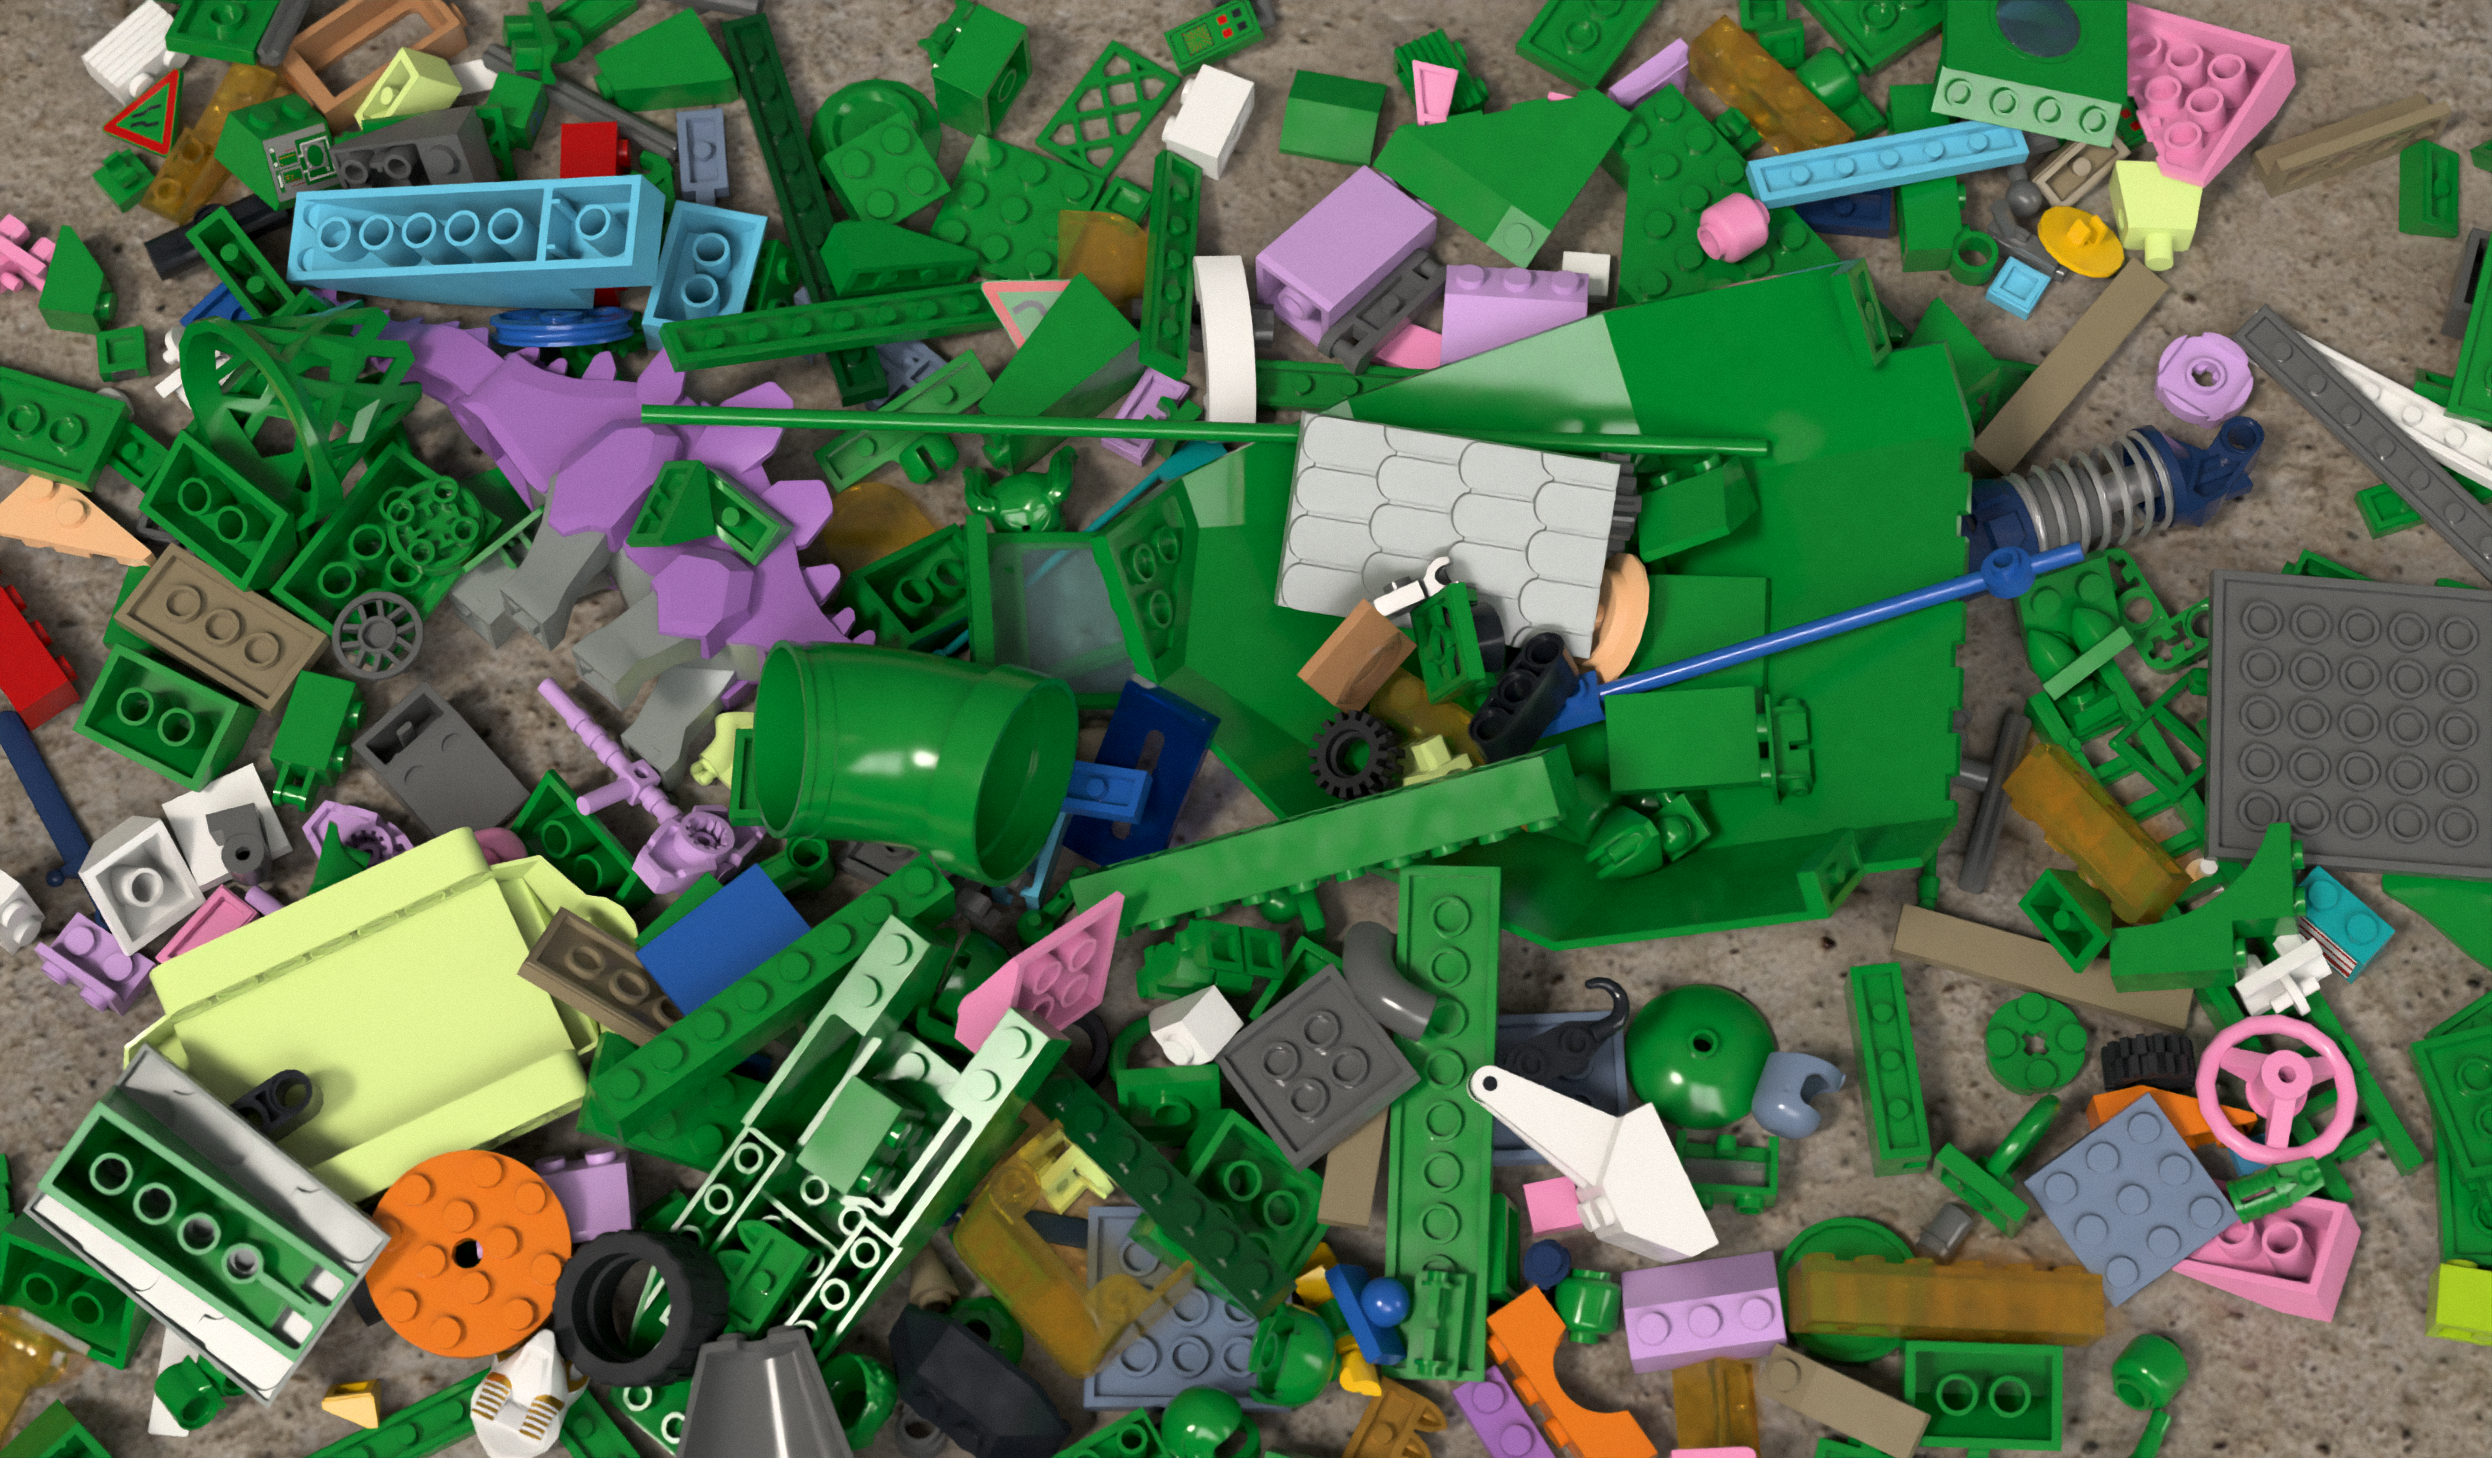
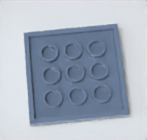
M1089 1206L1084 1411L1133 1412L1143 1407L1145 1412H1164L1167 1404L1182 1390L1194 1385H1211L1229 1392L1241 1405L1242 1413H1291V1408L1276 1407L1254 1402L1249 1394L1248 1385L1257 1387V1373L1248 1371V1359L1252 1340L1259 1322L1169 1268L1126 1236L1142 1212L1139 1207ZM1292 1293L1283 1302L1292 1303Z

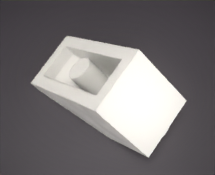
M1215 985L1157 1007L1148 1015L1151 1034L1161 1045L1165 1055L1176 1066L1201 1065L1211 1061L1244 1025Z

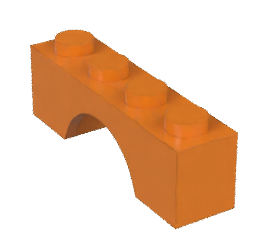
M1536 1285L1486 1319L1488 1326V1353L1498 1365L1506 1362L1516 1376L1512 1383L1517 1393L1527 1406L1537 1405L1547 1419L1543 1422V1427L1559 1449L1566 1445L1574 1458H1657L1658 1451L1628 1410L1614 1413L1593 1412L1577 1405L1563 1392L1554 1373L1553 1358L1564 1340L1566 1325Z

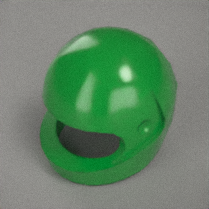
M1211 1385L1188 1387L1179 1392L1167 1404L1163 1412L1161 1439L1172 1458H1219L1214 1453L1215 1448L1227 1439L1233 1431L1243 1432L1248 1436L1242 1450L1229 1458H1258L1262 1449L1260 1432L1257 1425L1249 1417L1242 1414L1241 1405L1229 1392Z

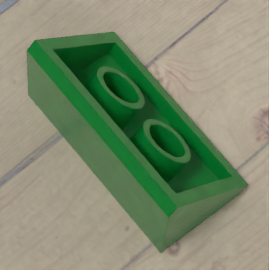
M554 769L547 770L513 823L510 831L514 832L522 840L529 857L541 855L586 895L606 897L624 907L631 917L656 897L655 893L632 870L635 858L594 813L589 815L581 814L576 805L579 796Z

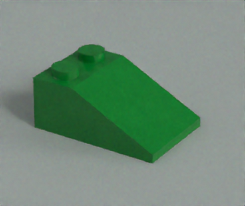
M953 523L850 573L832 608L836 613L841 612L844 608L850 607L853 609L855 624L851 631L856 637L865 631H873L876 635V645L932 653L937 648L942 650L968 629L962 544L963 531L956 523Z

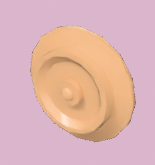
M1617 553L1605 560L1595 627L1592 634L1590 658L1572 656L1580 674L1595 670L1602 684L1616 680L1627 668L1640 643L1648 615L1649 583L1644 565L1633 554Z

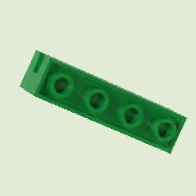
M1900 962L1849 967L1843 988L1874 1178L1923 1173L1927 1168L1926 1161H1930L1932 1151Z

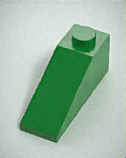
M851 219L834 223L820 250L838 297L905 292L965 284L979 260L978 254L974 250L879 220L856 221Z

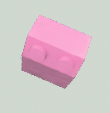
M2212 1179L2236 1211L2225 1183L2227 1181ZM2267 1189L2252 1196L2246 1197L2242 1200L2244 1202L2246 1200H2249L2251 1198L2262 1195L2272 1190ZM2306 1196L2292 1204V1207L2280 1209L2274 1214L2270 1213L2265 1215L2264 1218L2252 1220L2251 1223L2243 1225L2240 1219L2171 1269L2281 1313L2331 1323L2361 1231L2347 1204Z

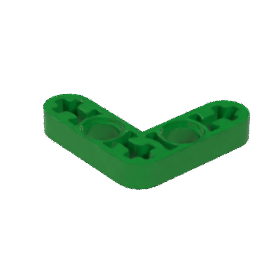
M2109 548L2103 551L2107 555L2108 563L2114 561L2117 566L2127 564L2121 572L2131 589L2122 594L2114 579L2111 578L2115 596L2121 595L2116 600L2120 622L2134 642L2132 643L2145 664L2153 672L2160 675H2170L2208 654V638L2196 636L2193 632V623L2200 615L2209 614V596L2170 619L2133 558L2126 551L2119 548ZM2137 582L2141 584L2140 587L2133 588ZM2137 599H2145L2153 607L2150 618L2140 624L2130 622L2126 618L2128 605ZM2181 627H2183L2189 641L2195 646L2187 650L2184 642H2181L2171 649L2173 658L2167 662H2164L2161 657L2151 658L2157 653L2155 644L2163 640L2169 646L2181 640L2176 632Z

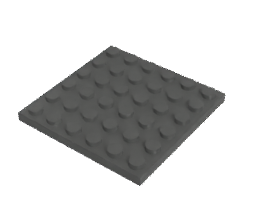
M2213 569L2209 574L2204 860L2250 864L2264 840L2269 824L2290 822L2294 840L2303 839L2305 868L2314 869L2319 865L2324 870L2492 883V591Z

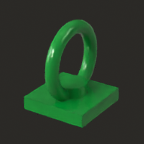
M1145 1015L1124 1027L1115 1037L1109 1050L1108 1070L1114 1085L1117 1087L1119 1114L1154 1148L1185 1146L1208 1110L1221 1109L1220 1083L1225 1074L1213 1059L1206 1065L1129 1069L1128 1056L1131 1049L1141 1039L1151 1035L1149 1016Z
M2049 1094L2036 1102L2011 1130L1990 1159L1979 1155L1973 1162L1947 1142L1935 1156L1932 1177L2013 1240L2025 1225L2030 1207L2010 1192L2016 1185L2011 1175L2024 1162L2053 1124L2061 1110L2060 1099L2055 1095Z

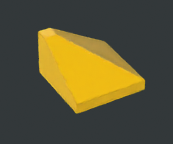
M371 1379L331 1384L322 1400L323 1410L369 1429L379 1427L381 1404L380 1380Z

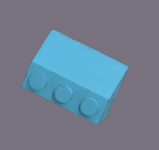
M676 200L658 263L656 286L651 288L642 320L647 349L661 351L664 347L658 333L663 323L744 313L767 229L768 217Z

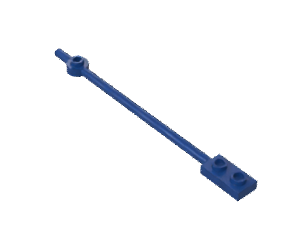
M2076 541L2030 556L2019 547L2008 546L1999 548L1985 558L1980 571L1603 684L1595 670L1580 674V680L1576 688L1539 739L1605 720L1604 695L1642 693L1987 589L1993 596L2002 599L2020 596L2033 585L2037 574L2084 561L2085 557L2081 543Z

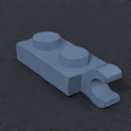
M714 108L676 112L684 201L696 200V204L717 207L716 198L730 197L723 109Z

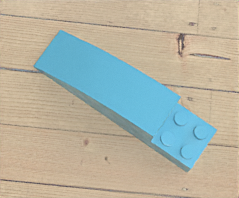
M643 175L297 192L286 281L294 285L410 301L506 308L593 309L595 288L656 286L665 195Z

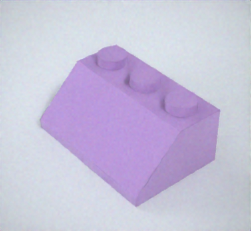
M1473 264L1462 266L1447 265L1440 366L1587 316L1589 274L1574 273L1567 270L1557 272L1526 270L1520 267L1510 269L1479 267Z
M603 1147L586 1152L585 1159L566 1161L565 1156L554 1155L540 1158L534 1162L535 1167H529L550 1186L562 1203L567 1214L572 1243L593 1240L597 1238V1235L607 1231L618 1232L619 1229L634 1230L639 1208L629 1151L616 1153L614 1147ZM476 1241L478 1259L483 1256V1249L480 1243Z
M1773 1251L1620 1272L1630 1358L1635 1374L1771 1355L1776 1343L1788 1347Z

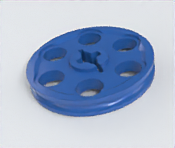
M593 305V309L526 308L495 314L489 318L490 325L496 328V331L490 334L492 342L497 344L521 347H562L611 342L628 338L634 334V328L628 325V321L633 318V311L622 307Z

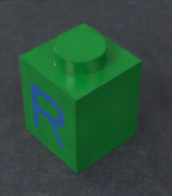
M499 71L485 105L502 103L511 150L520 148L532 151L550 106L544 84L538 80ZM494 117L481 118L487 138L496 128Z

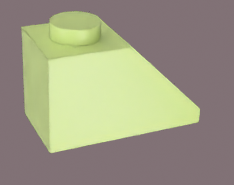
M402 46L356 111L354 117L362 129V120L448 109L455 102L463 88L446 59Z

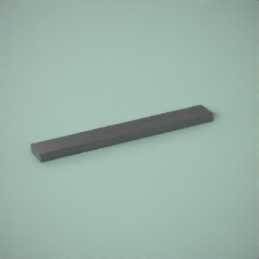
M2264 304L2231 336L2232 341L2239 345L2250 359L2492 584V514L2267 304Z

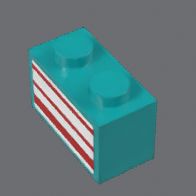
M2317 865L2297 886H2305L2307 896V916L2298 917L2299 933L2307 941L2315 938L2322 948L2327 964L2352 984L2383 952L2396 930Z

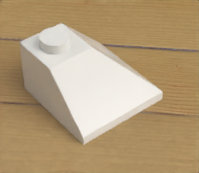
M131 816L93 843L78 872L125 956H131L206 902L204 895L165 825L158 818Z

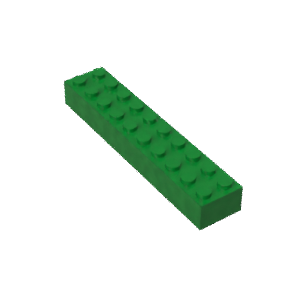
M1561 744L1104 865L1069 880L1078 915L1084 913L1116 891L1125 896L1116 940L1132 936L1133 932L1148 928V925L1150 931L1178 924L1179 920L1193 916V911L1195 912L1196 919L1224 912L1225 908L1239 904L1240 898L1243 907L1262 903L1272 899L1274 895L1286 892V886L1290 895L1319 887L1321 883L1332 880V874H1335L1337 882L1366 875L1367 871L1379 868L1378 862H1382L1384 870L1401 867L1413 863V859L1425 856V850L1430 849L1432 858L1462 850L1461 847L1474 843V837H1478L1480 845L1497 842L1509 838V834L1521 831V825L1524 824L1527 826L1528 833L1558 825L1559 821L1570 818L1568 810L1580 804L1581 798L1566 745Z

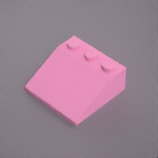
M1119 891L1111 894L1012 958L976 990L968 993L958 1007L959 1016L955 1038L976 1054L1009 1007L1034 1010L1061 1031L1102 1004L1125 896Z

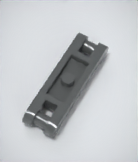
M1421 247L1417 248L1324 333L1319 341L1318 351L1330 359L1337 357L1342 360L1344 368L1354 375L1359 376L1362 374L1375 355L1439 296L1445 295L1448 264L1439 265L1433 261L1434 256ZM1354 337L1360 342L1353 346L1347 340Z

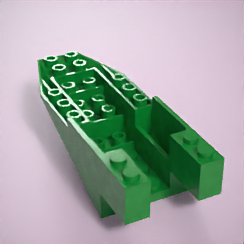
M895 914L890 915L741 1122L745 1127L668 1231L678 1233V1236L689 1237L698 1242V1246L710 1253L714 1258L713 1261L717 1268L720 1269L717 1255L720 1251L739 1250L750 1254L751 1251L742 1242L737 1228L738 1222L745 1220H758L770 1224L816 1254L760 1340L765 1339L767 1331L776 1326L789 1325L797 1327L798 1330L804 1329L818 1367L1028 1128L1030 1124L1022 1119L1019 1114L1073 1042L1034 1010L1009 1007L964 1071L944 1057L902 1023L955 951L953 946L917 918ZM852 1074L880 1081L926 1113L919 1123L924 1129L918 1141L908 1152L904 1150L900 1152L891 1166L896 1170L891 1182L881 1194L877 1195L874 1193L871 1198L845 1196L796 1162L799 1154ZM653 1265L651 1266L625 1345L638 1358H643L657 1346L666 1331L670 1316L668 1289L661 1274ZM722 1271V1274L725 1278L724 1282L730 1284L731 1281L725 1276L724 1272ZM729 1323L724 1330V1334H744ZM748 1336V1342L756 1341ZM693 1377L665 1387L620 1388L612 1385L607 1400L675 1456Z

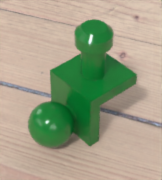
M1693 790L1680 795L1677 792L1654 793L1663 808L1648 819L1652 821L1660 833L1661 849L1667 853L1672 862L1677 861L1714 834L1695 806L1707 797L1703 790Z

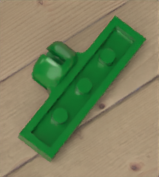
M970 348L877 411L964 414L979 404L994 384V381L974 350ZM847 430L814 452L813 456L837 493L842 495L892 462H896L901 466L911 482L919 485L928 483L938 478V475L924 454L929 453L936 465L947 472L958 461L959 451L948 433Z

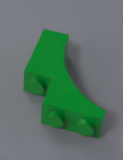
M2290 822L2269 824L2264 840L2246 870L2220 895L2187 914L2155 924L2112 928V938L2109 940L2110 974L2117 993L2235 986V983L2239 982V968L2248 967L2246 938L2299 935L2298 917L2307 916V896L2305 886L2297 887L2296 870L2305 869V851L2303 839L2294 840Z

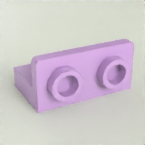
M79 912L76 913L50 947L40 942L34 949L44 963L40 970L46 976L63 987L70 981L82 989L78 995L94 1009L103 1013L109 1007L120 1016L125 1014L151 981L149 973L157 967L154 962L137 951L131 956H125L112 934Z

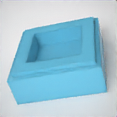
M2009 256L1987 290L1985 299L2026 321L2049 286L2051 278Z

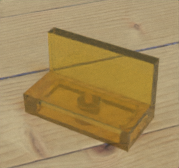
M1717 1357L1672 1370L1679 1450L1749 1447L1756 1453V1458H1761L1752 1364Z

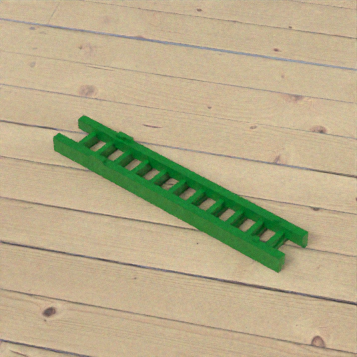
M2111 658L2093 671L2092 676L2096 682L2115 693L2120 710L2078 732L2072 727L2068 728L2044 690L2027 699L2023 714L2031 719V727L2149 921L2151 924L2179 917L2182 915L2179 909L2222 887L2224 890L2227 889L2245 870L2240 863L2215 861L2218 869L2213 876H2205L2170 894L2155 871L2156 869L2197 849H2200L2204 856L2205 806L2193 787L2175 803L2160 790H2157L2120 809H2117L2105 787L2138 771L2121 756L2093 769L2082 752L2081 746L2123 726L2125 728L2132 721H2140V714L2145 709L2115 660ZM2149 718L2130 737L2137 747L2134 750L2177 786L2186 778V775ZM2174 807L2187 830L2143 851L2130 828ZM2279 936L2254 937L2264 953V956L2258 958L2263 966L2280 958L2273 945ZM2235 986L2194 988V995L2217 1033L2245 1018L2230 994L2231 991L2236 989ZM2317 990L2305 997L2311 1011L2303 1015V1018L2307 1023H2310L2332 1039L2352 1067L2358 1094L2357 1106L2370 1127L2342 1140L2333 1152L2316 1160L2325 1180V1186L2315 1191L2318 1199L2348 1205L2354 1198V1195L2334 1163L2337 1162L2341 1165L2367 1152L2370 1149L2369 1146L2380 1141L2401 1177L2416 1173L2424 1163V1159L2367 1069L2369 1066L2349 1034L2346 1035L2320 991ZM2291 1005L2278 1014L2292 1017L2298 1014V1011ZM2271 1008L2270 1010L2266 1011L2265 1013L2259 1016L2274 1015L2276 1013L2273 1010V1008ZM2256 1035L2233 1046V1048L2267 1054ZM2308 1045L2294 1051L2304 1058L2322 1057L2321 1054ZM2336 1087L2307 1101L2302 1110L2293 1117L2288 1147H2298L2318 1137L2308 1120L2336 1106L2338 1099Z

